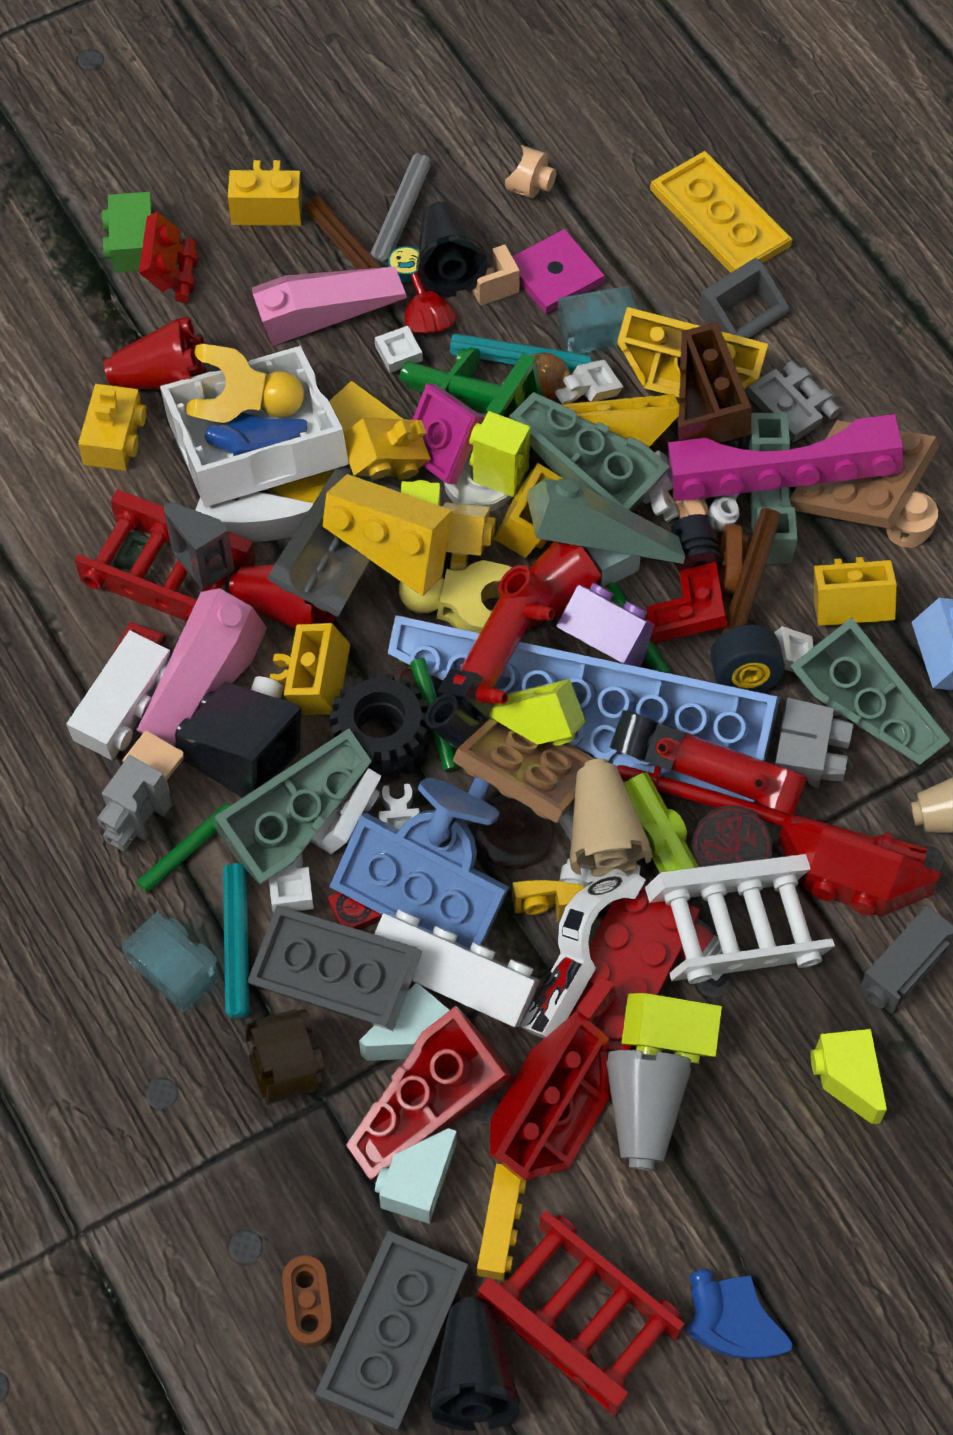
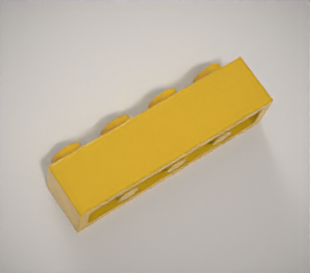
M496 1163L477 1266V1276L491 1277L492 1279L504 1281L505 1272H511L513 1256H508L510 1246H515L518 1230L513 1229L514 1220H520L522 1204L518 1203L519 1193H525L527 1180H520L502 1164Z

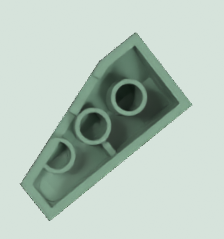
M535 392L509 416V419L530 426V445L554 473L598 493L631 512L636 510L670 468L665 461L643 442L632 437L626 439L608 431L609 426L600 422L595 425L576 416L574 410Z
M544 478L528 491L527 501L536 538L682 564L685 560L679 536L571 480L559 479L557 481Z
M852 617L789 666L814 698L828 707L834 708L836 712L918 765L922 764L951 741Z
M347 729L214 816L213 826L234 857L243 864L249 874L261 885L295 862L372 761L351 730Z

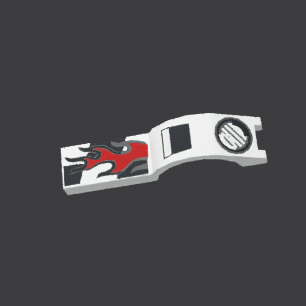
M615 868L579 891L565 907L559 923L558 946L561 954L521 1022L520 1026L533 1035L545 1038L568 1019L596 969L590 958L588 945L591 925L599 911L611 901L621 898L635 899L646 881L638 874L627 877L624 872Z

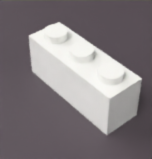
M129 630L66 723L73 741L112 761L119 750H125L133 737V729L139 720L143 718L171 657L170 650Z

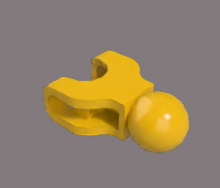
M208 344L195 346L194 354L197 359L219 367L225 375L226 385L223 392L214 399L195 398L190 400L186 404L185 409L188 415L225 423L236 418L242 411L247 409L260 410L261 407L270 416L287 418L294 415L301 408L304 401V388L301 381L294 374L286 371H275L266 376L265 372L253 370L246 358L234 348Z

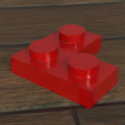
M716 562L680 570L683 598L646 607L648 621L654 623L651 634L654 644L728 626L720 572Z

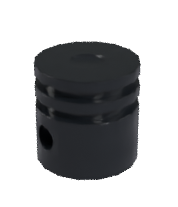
M694 514L682 517L674 522L671 526V533L679 536L685 555L683 564L677 563L678 570L716 562L719 569L723 558L714 519L708 515Z

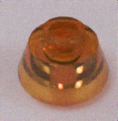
M542 352L531 355L536 358L543 396L548 399L557 396L555 394L556 390L567 387L563 379L570 375L568 366L559 357L550 353Z

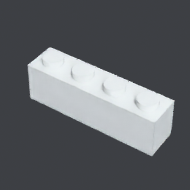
M398 909L396 915L383 913L374 935L408 944L423 951L412 979L413 982H417L426 988L513 1027L520 1026L541 981L531 976L533 968L513 959H510L508 965L493 959L495 951L474 942L471 948L463 946L456 942L457 934L439 926H435L433 932L418 926L421 919L403 910Z

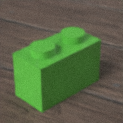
M150 192L108 195V209L102 210L104 231H109V237H103V251L105 259L111 258L114 273L139 271L146 219L148 215L154 213Z

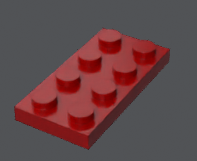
M643 884L635 899L621 898L612 902L589 946L590 958L596 969L569 1015L570 1017L573 1013L578 1012L577 1007L598 978L604 977L613 983L617 996L595 1025L609 1037L608 1051L633 1050L634 1046L621 1044L628 993H647L660 996L670 977L669 973L673 971L683 951L671 905H666L665 901L649 903L645 889L647 885ZM688 904L695 927L701 912L700 909Z

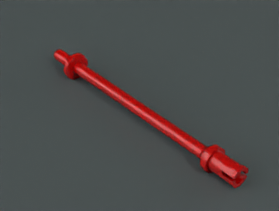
M625 765L617 766L624 782L646 772ZM655 766L653 773L648 772L658 792L718 809L723 807L744 808L757 815L763 822L782 827L785 818L793 819L797 823L805 822L821 826L904 855L921 864H924L926 858V846L922 847L894 839L893 834L888 832L873 837L660 776L662 768L659 766ZM728 811V812H732V813H735V814H736V813L743 814L742 812H739V811Z

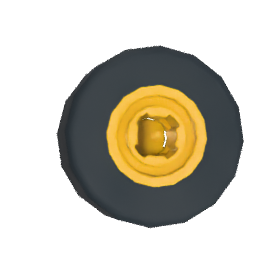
M751 624L729 629L718 636L711 646L710 657L718 684L764 693L776 686L784 675L785 663L779 640L773 631L764 626Z

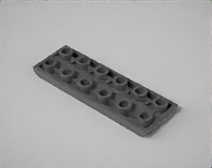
M350 464L334 470L275 563L267 579L284 591L293 593L314 604L320 610L327 611L337 617L340 615L371 561L322 527L326 493L345 475L354 476ZM355 476L401 492V489L397 486L371 479L370 476Z

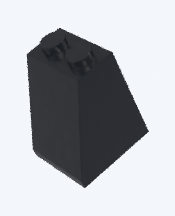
M224 682L215 692H209L204 697L199 710L191 718H185L179 724L175 732L176 748L183 752V760L243 798L280 774L300 752L301 707L289 701Z

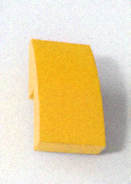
M548 880L514 882L512 884L515 914L525 912L528 915H537L547 911L549 908L555 907L559 922L565 907L585 886Z

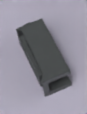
M926 905L865 973L860 989L864 991L866 999L875 1007L885 1008L893 1014L897 1005L904 1001L945 955L947 949L953 947V925Z

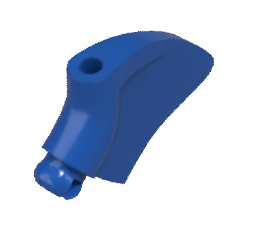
M241 412L227 426L210 425L206 429L205 440L208 444L214 445L216 449L230 454L233 453V456L298 438L300 433L307 431V421L305 419H267Z
M701 1269L691 1273L689 1281L693 1286L691 1295L694 1302L695 1315L687 1326L686 1332L696 1342L718 1354L739 1359L772 1358L787 1354L792 1349L790 1339L762 1308L757 1298L751 1275L714 1281L713 1274L709 1269Z

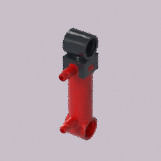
M517 565L503 575L498 585L499 600L460 669L450 668L438 689L442 696H439L431 703L425 714L426 724L454 748H459L480 728V720L477 716L488 717L494 704H505L508 701V694L494 687L532 619L541 621L552 620L555 616L554 609L549 607L552 600L550 588L525 565Z
M627 710L622 711L610 744V748L670 771L679 772L791 815L795 814L808 779L807 776L765 762Z

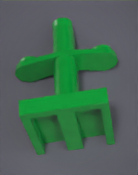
M473 347L463 348L459 351L455 365L450 372L416 364L411 361H407L400 372V381L407 383L409 389L423 393L427 383L436 384L472 410L484 414L490 411L509 418L533 392L543 396L536 358L522 353L502 385L470 377L476 370L480 360V350Z

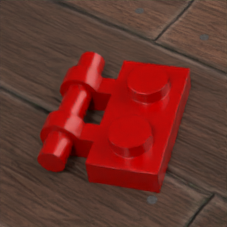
M157 211L148 215L146 219L139 273L161 292L173 288L175 290V300L185 303L188 302L189 295L194 290L195 278L192 272L193 267L197 265L198 252L195 250L196 241L192 238H184L182 244H180L181 231Z

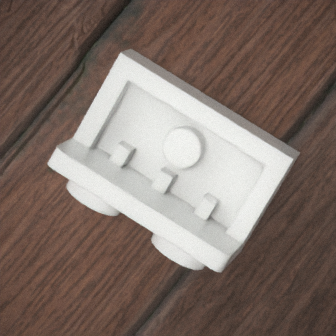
M367 768L310 842L330 854L334 853L345 843L348 844L363 810L368 812L379 796L380 792L375 788L381 775Z

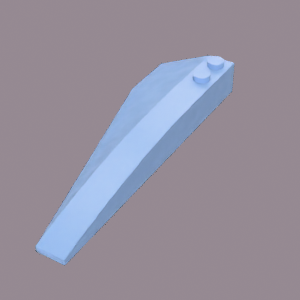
M395 615L388 654L408 664L415 659L425 658L430 675L444 680L450 668L460 669L479 633ZM524 642L518 644L494 687L509 694L570 679L586 722L575 733V738L568 743L598 759H606L608 763L616 766L625 765L650 773L654 772L656 765L610 748L623 710L642 715L766 762L780 697ZM662 768L660 776L755 803V800L679 772Z

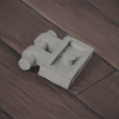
M790 361L783 368V371L788 375L786 378L777 369H774L748 386L746 395L764 413H788L789 438L794 443L821 426L823 416L820 412H824L830 419H834L841 412V408L834 402V396L827 389L822 390L812 380L813 375L805 367L800 368L794 361ZM802 390L809 398L806 400L799 391Z

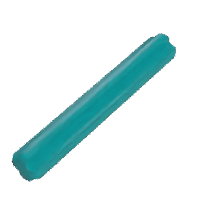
M453 334L450 341V353L452 355H458L459 351L463 348L473 347L480 350V359L515 365L522 353L536 358L538 369L572 374L578 365L592 362L591 356L586 354L463 334Z
M235 863L227 864L223 868L225 1012L231 1019L246 1018L250 1013L249 983H247L249 978L247 871L243 864Z

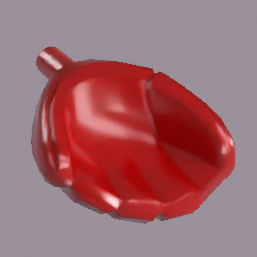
M417 272L413 273L411 279L417 295L411 299L406 307L404 326H408L413 335L442 332L452 327L457 320V315L452 307L437 293L425 291Z

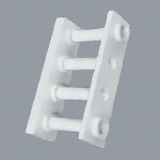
M806 854L661 872L645 887L649 903L665 901L666 905H671L686 957L685 961L669 973L671 981L688 979L689 984L705 982L711 979L713 975L793 963H797L799 968H806L822 961L821 956L835 945L832 938L812 941L795 888L798 885V879L811 869ZM774 887L775 891L780 892L795 944L776 946L760 895V891L763 888ZM738 891L740 896H744L759 949L739 950L724 900V895L727 893ZM702 896L703 900L708 901L723 954L703 957L687 903L691 897Z

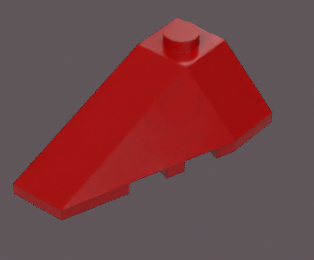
M453 1007L420 1034L414 1043L415 1047L403 1065L397 1068L391 1077L392 1081L378 1102L373 1104L346 1144L370 1180L378 1177L382 1167L389 1168L393 1155L444 1131L515 1078L491 1043L458 1007Z

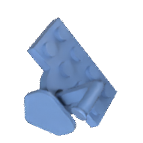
M475 777L467 793L445 781L436 778H426L420 782L418 790L436 810L422 811L407 820L400 830L368 813L362 814L329 887L382 915L383 913L396 915L398 909L413 914L421 919L418 926L432 932L435 926L449 930L458 935L457 943L471 948L473 942L483 946L509 889V886L473 868L477 851L474 836L468 825L472 822L491 825L499 817V811L492 805L484 802L491 784ZM451 839L450 843L444 844L446 841Z

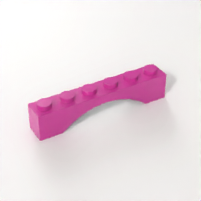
M895 414L856 419L844 430L828 439L809 446L783 451L742 450L722 445L708 438L668 442L669 466L675 501L902 473L903 445Z

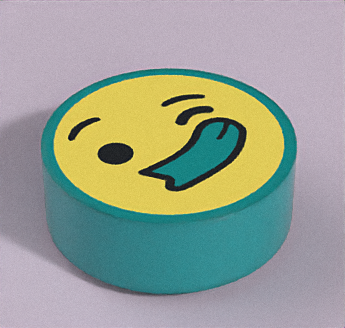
M404 246L393 250L389 255L388 267H396L401 282H412L411 275L417 272L418 250L413 247Z

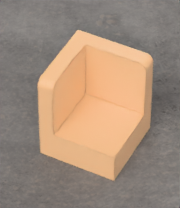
M506 244L492 249V267L487 269L485 276L478 278L477 286L472 290L480 306L519 293L520 270Z
M145 730L122 761L124 762L130 754L163 773L167 790L169 791L167 780L182 762L184 755L181 750Z

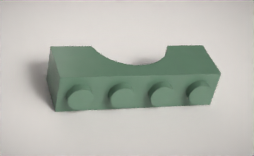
M751 413V435L746 436V450H789L788 413ZM789 487L749 492L752 536L762 508L776 510L781 515L766 564H792L797 544L795 507H791Z

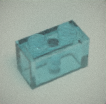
M629 286L559 298L557 321L566 351L586 353L594 349L619 346L617 341L626 308L636 309Z
M157 911L121 946L126 961L184 1013L219 979L215 964L217 958L204 944L200 943L198 946L193 944L187 938L188 932L175 918L171 917L167 920Z

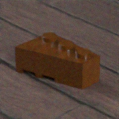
M718 322L682 331L678 417L679 441L708 438L717 443H722L751 435V405Z

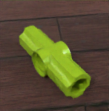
M648 772L641 773L626 781L624 785L652 849V859L659 872L699 868L685 842L687 830L684 821L677 812L667 809Z

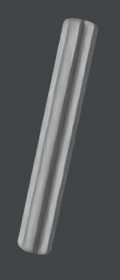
M416 153L412 156L371 251V255L383 267L388 265L389 255L397 246L429 171L430 158L427 155Z

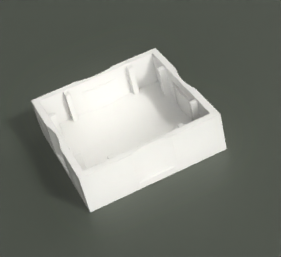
M301 346L248 361L249 366L253 370L265 372L266 376L275 371H286L294 374L301 381L304 388V401L301 408L294 415L287 418L270 416L261 407L260 410L247 409L242 412L267 419H305L307 421V431L300 433L298 438L233 456V453L230 454L216 449L214 445L208 444L205 440V432L210 425L227 426L232 420L225 423L192 417L185 412L186 404L190 400L195 398L214 399L223 392L226 382L225 375L221 370L160 386L168 422L204 507L349 465L343 429L328 399L319 391L315 373Z

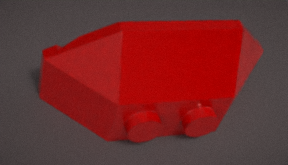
M789 818L784 819L778 843L786 857L806 854L811 869L798 879L803 889L812 892L815 897L821 900H835L847 904L854 911L864 915L875 914L881 917L932 896L941 872L935 869H927L923 864L896 852L821 826L805 822L797 823V821Z
M573 1013L531 1050L490 1119V1156L520 1180H529L534 1177L569 1169L610 1098L606 1061H608L609 1037L581 1013Z

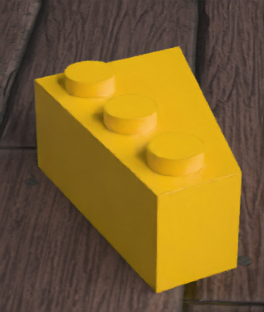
M347 474L326 493L322 527L412 590L424 596L442 577L452 510Z

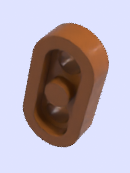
M725 523L719 541L723 558L719 572L723 593L734 594L743 567L742 556L746 554L748 535L747 533H742L741 525Z
M302 1255L289 1261L282 1274L287 1327L291 1338L297 1344L303 1347H316L324 1343L332 1331L327 1275L323 1264L318 1259ZM307 1275L313 1278V1283L308 1288H301L297 1285L298 1279L302 1276ZM307 1319H315L318 1322V1327L312 1332H307L302 1329L303 1322Z

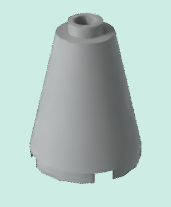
M638 1050L608 1052L606 1064L620 1158L629 1160V1168L654 1170L655 1163L664 1162L691 1072V1059L681 1055L657 1052L656 1055L642 1054V1051Z

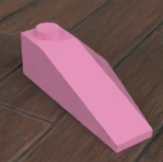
M396 267L285 275L252 287L256 305L272 346L407 298Z
M220 588L200 593L137 728L138 732L143 734L147 730L175 746L177 727L185 718H191L199 710L204 697L209 692H215L224 682L232 684L252 663L267 631V626L253 607Z

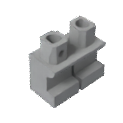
M787 698L774 764L807 776L808 783L815 788H819L821 779L842 782L848 756L828 753L827 747L831 745L848 749L853 723L833 718L834 708Z
M129 754L101 793L106 807L97 817V821L106 830L103 834L105 841L124 852L135 837L146 841L147 831L144 824L153 812L164 817L173 805L163 773Z

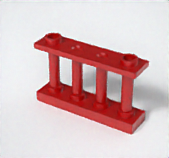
M117 489L110 500L117 524L95 560L80 554L76 556L75 563L80 580L90 588L108 590L182 619L187 623L197 600L178 593L188 574L182 564L177 561L163 587L144 580L163 544L170 542L164 507ZM137 529L151 535L129 573L110 566L130 530ZM229 532L234 569H240L242 566H253L256 562L253 541ZM228 576L204 591L221 589Z
M545 1210L540 1216L539 1229L546 1234L543 1240L507 1282L501 1281L498 1284L491 1277H488L478 1289V1298L491 1305L495 1316L615 1417L627 1401L628 1392L623 1389L626 1386L625 1378L663 1331L676 1341L681 1335L685 1323L680 1320L681 1314L672 1304L664 1299L656 1301L576 1235L578 1232L576 1227L568 1219L559 1214L554 1217ZM562 1247L580 1264L541 1311L536 1309L532 1313L519 1302L522 1299L520 1293L556 1250ZM596 1275L613 1289L614 1293L577 1338H570L566 1341L554 1331L556 1328L554 1322L591 1277ZM630 1303L647 1317L649 1321L611 1368L605 1367L601 1370L589 1360L591 1356L589 1350L625 1306Z

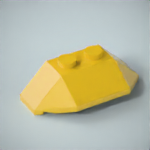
M627 307L617 341L619 347L644 389L667 395L674 394L675 397L679 398L682 331L699 326ZM722 332L745 389L759 380L769 344Z
M674 394L561 404L574 410L576 416L595 425L600 422L609 426L608 431L626 439H629V437L635 438L643 442L648 448L679 416V404Z

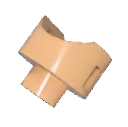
M521 145L523 152L522 160L516 170L505 179V188L507 191L532 199L535 198L540 189L547 192L551 190L556 178V169L548 167L547 153Z
M914 490L892 529L886 528L889 539L901 547L914 548L921 545L930 537L938 519L936 503L929 495Z

